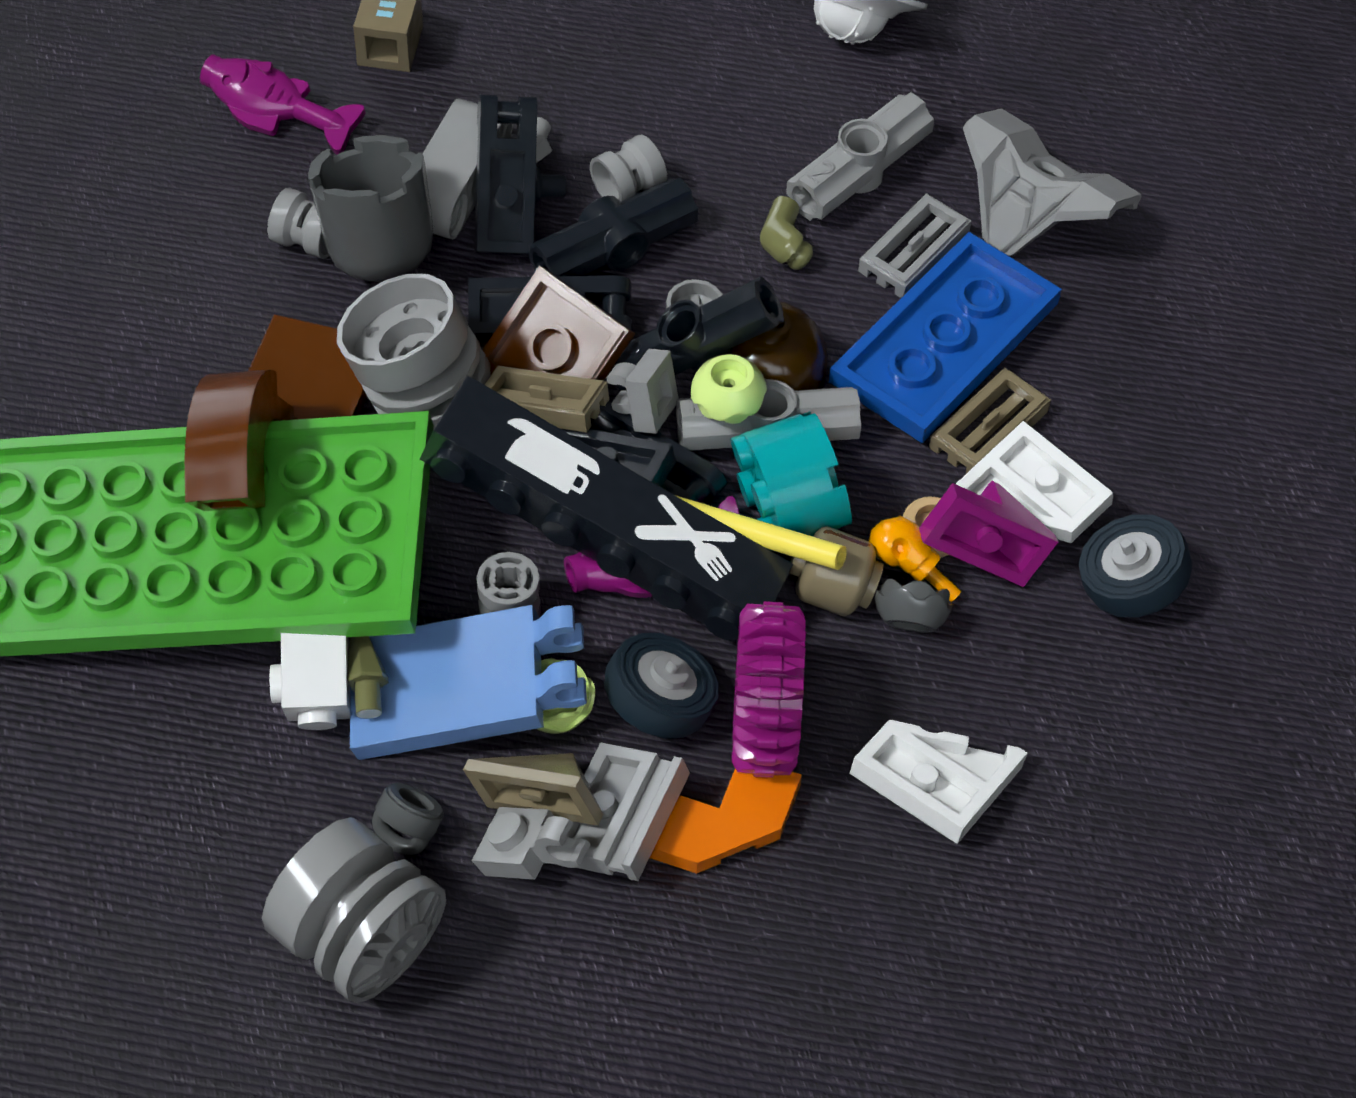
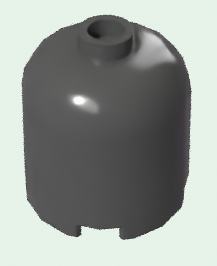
M386 135L361 136L353 140L355 149L341 152L332 157L331 149L322 151L311 162L308 179L325 246L335 266L352 278L381 283L384 280L405 275L418 268L431 251L433 220L426 166L422 152L415 154L409 151L408 140L404 138Z

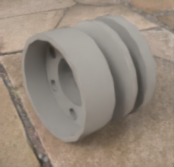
M405 274L384 280L359 296L347 308L337 327V345L359 383L362 384L365 393L378 414L429 411L435 428L467 375L482 384H485L490 377L491 364L481 349L474 333L468 326V321L445 281L430 274Z
M350 817L335 821L318 832L293 856L278 876L266 898L262 921L264 930L296 957L305 960L314 958L316 974L324 980L333 982L335 989L349 1001L361 1003L374 998L392 985L415 961L428 944L441 921L446 905L445 890L435 881L424 875L421 876L420 869L404 859L395 861L393 847L362 822Z

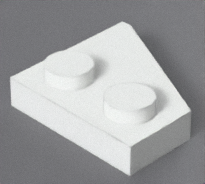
M1024 421L956 483V485L978 495H981L991 481L1000 484L1056 535L1057 540L1072 543L1112 505L1113 492Z
M888 720L854 757L850 774L958 844L1022 769L1027 752L1019 747L1010 745L1007 746L1004 755L968 747V736L945 731L932 733L925 731L917 725Z

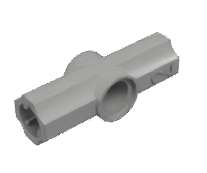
M912 92L905 96L899 94L868 119H855L845 123L839 130L838 142L788 180L787 195L798 203L800 207L799 213L809 221L814 218L822 220L854 193H866L876 189L882 183L884 170L933 131L934 118L927 110L925 101Z
M765 379L767 392L764 395L761 408L756 414L748 416L744 421L737 424L705 417L701 413L698 404L693 403L691 398H680L676 402L678 442L688 450L732 448L730 441L732 437L811 411V414L815 413L830 441L860 438V401L858 391L853 387L794 391L786 383Z

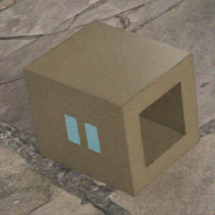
M361 0L353 25L357 65L410 72L423 29L421 0Z

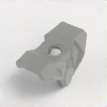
M1002 108L976 114L963 127L977 171L982 238L1006 255L1012 256L1017 254L1060 221L1109 219L1116 210L1121 208L1136 209L1140 202L1141 194L1110 174L1079 173L1050 155L1033 127Z

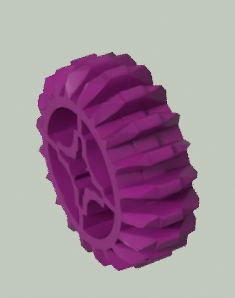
M763 601V604H746L740 612L732 736V764L737 772L754 773V777L773 778L774 775H790L798 764L806 651V620L799 606H783V602Z

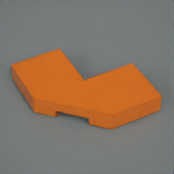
M735 769L720 808L679 795L650 858L697 874L721 864V859L752 846L758 849L780 840L801 786L802 774L791 772L790 775H774L773 778L754 777V773L737 772Z

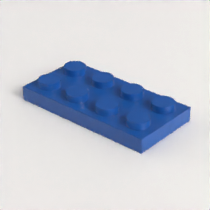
M968 232L830 368L829 383L837 388L853 387L857 389L861 404L917 441L923 443L1059 303L1062 289L971 232Z

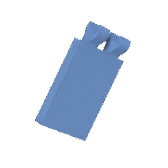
M533 605L416 626L415 634L369 636L388 675L389 683L381 687L382 715L370 719L356 716L355 692L350 687V749L358 760L538 729L544 727L543 710L575 708L585 705L587 703L586 680L584 677L577 678V664L575 661H559L549 665L543 673L541 671V655L571 653L584 648L582 623H575L573 606L562 605L550 608L539 618Z

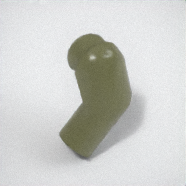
M779 196L773 201L761 230V246L777 262L781 264L786 262L791 269L800 270L811 260L813 247L809 242L803 240V234L794 227L800 210L798 203L789 197Z

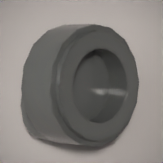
M392 783L386 786L375 806L376 810L372 817V827L375 834L393 847V851L402 855H416L426 848L445 815L441 805L427 793L407 784ZM391 827L413 838H403L396 834Z

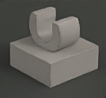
M648 349L637 365L627 362L618 363L607 376L608 384L622 385L627 390L619 392L611 403L612 409L622 414L631 413L635 432L656 434L676 406L677 399H679L671 352L669 350Z

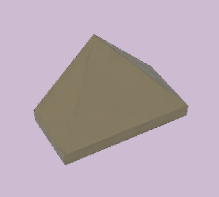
M573 753L468 759L463 768V771L488 808L549 809L554 816L564 817L573 822L599 826L603 817V813Z

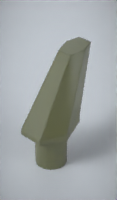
M369 636L350 637L347 682L352 691L355 692L356 716L364 719L376 718L382 715L381 687L389 683V678Z

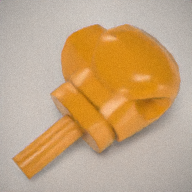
M898 516L880 521L871 530L869 542L874 545L878 559L891 567H901L917 581L925 578L938 591L948 589L950 592V602L959 596L961 590L935 567L941 556L931 546L922 542L920 529L916 523Z

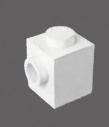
M281 633V664L270 665V697L272 703H281V708L288 721H298V728L326 730L335 728L337 726V719H350V686L347 682L349 638L338 635Z

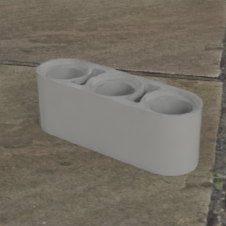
M460 98L452 103L423 152L433 220V234L451 240L458 236L476 205L478 104ZM497 123V138L510 139L513 124Z

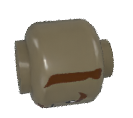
M825 526L820 528L813 537L845 546L847 549L845 562L841 569L835 570L791 557L790 562L793 566L789 574L797 576L795 585L796 595L805 603L840 616L851 615L858 606L867 609L876 592L884 563L876 561L874 545L864 539L832 527Z

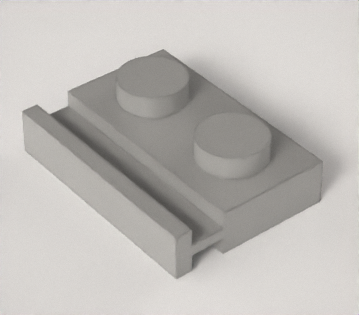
M600 742L584 776L603 813V817L599 826L571 821L573 825L567 836L573 839H586L590 843V847L581 865L577 868L607 875H613L614 871L627 874L630 880L639 881L690 775L683 758L674 757L672 761L660 759L657 753Z

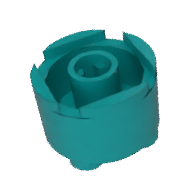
M811 411L797 414L730 438L736 461L741 472L736 474L738 484L748 507L757 506L761 517L756 520L810 536H814L820 528L825 526L838 530L843 526L852 524V513L845 484L838 485L834 466L839 464L827 433L815 413L811 414Z

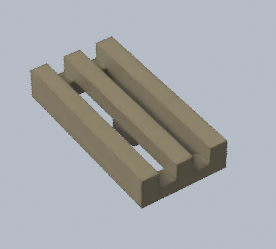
M498 366L484 384L560 429L586 433L591 427V419H596L600 414V405L605 406L609 400L608 384L603 380Z
M1004 368L931 435L929 448L937 454L942 450L948 453L947 461L955 467L963 464L967 467L965 473L967 474L1022 421L1031 427L1034 426L1048 412L1051 399L1007 368ZM1009 388L1015 392L1001 406L995 408L984 418L983 422L962 442L955 439ZM1027 401L1030 402L977 453L973 452Z

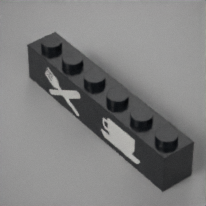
M468 375L434 428L419 459L432 466L433 470L443 479L452 483H461L487 498L488 502L500 512L522 518L541 529L543 534L552 542L574 548L596 561L598 566L606 573L614 577L626 578L650 592L653 598L661 605L685 612L704 623L712 634L724 640L738 643L740 612L746 604H763V601L775 602L793 566L791 562Z

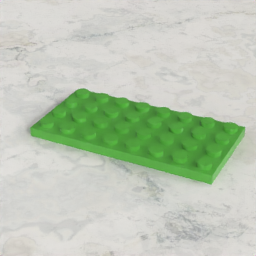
M429 411L271 421L267 429L264 447L265 507L202 511L185 502L184 458L186 427L0 439V657L281 641V633L338 635L346 637L415 634L430 465L419 459L434 430V424Z

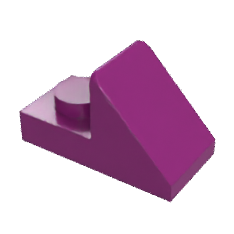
M994 481L987 485L981 495L952 483L919 527L924 544L1022 587L1026 585L1058 543L1056 535L1004 487Z

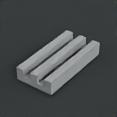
M926 193L860 258L858 272L866 277L874 273L877 275V284L884 288L889 284L895 286L894 294L902 298L942 257L970 232L971 220ZM931 213L937 216L925 229L919 231L889 264L884 261ZM949 224H951V226L903 273L902 271H903Z

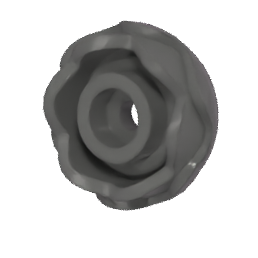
M887 579L882 584L881 590H876L875 592L876 607L884 623L897 629L912 632H934L945 623L954 605L949 604L950 592L948 589H941L935 592L929 584L923 581H913L906 585H900L894 579Z

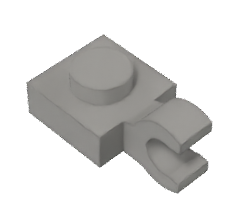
M499 807L487 828L472 862L485 876L535 880L543 863L557 864L567 868L579 867L590 847V843L586 839L568 837L567 835L573 823L567 818L554 816L549 809Z

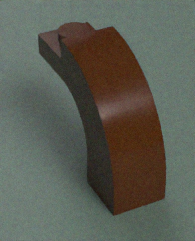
M256 370L208 374L200 380L192 397L186 427L184 458L186 503L202 511L265 507L264 447L267 429L271 421L294 420L293 406L278 396L276 371Z

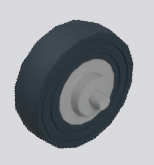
M1133 514L1111 521L1092 535L1083 547L1079 561L1081 580L1087 595L1102 611L1117 617H1141L1162 610L1177 600L1186 588L1193 568L1189 548L1183 534L1169 520L1155 515Z
M639 633L626 639L619 646L606 667L604 688L610 704L626 722L644 733L663 739L684 738L698 731L703 726L717 704L718 681L712 666L696 649L678 638L662 633Z

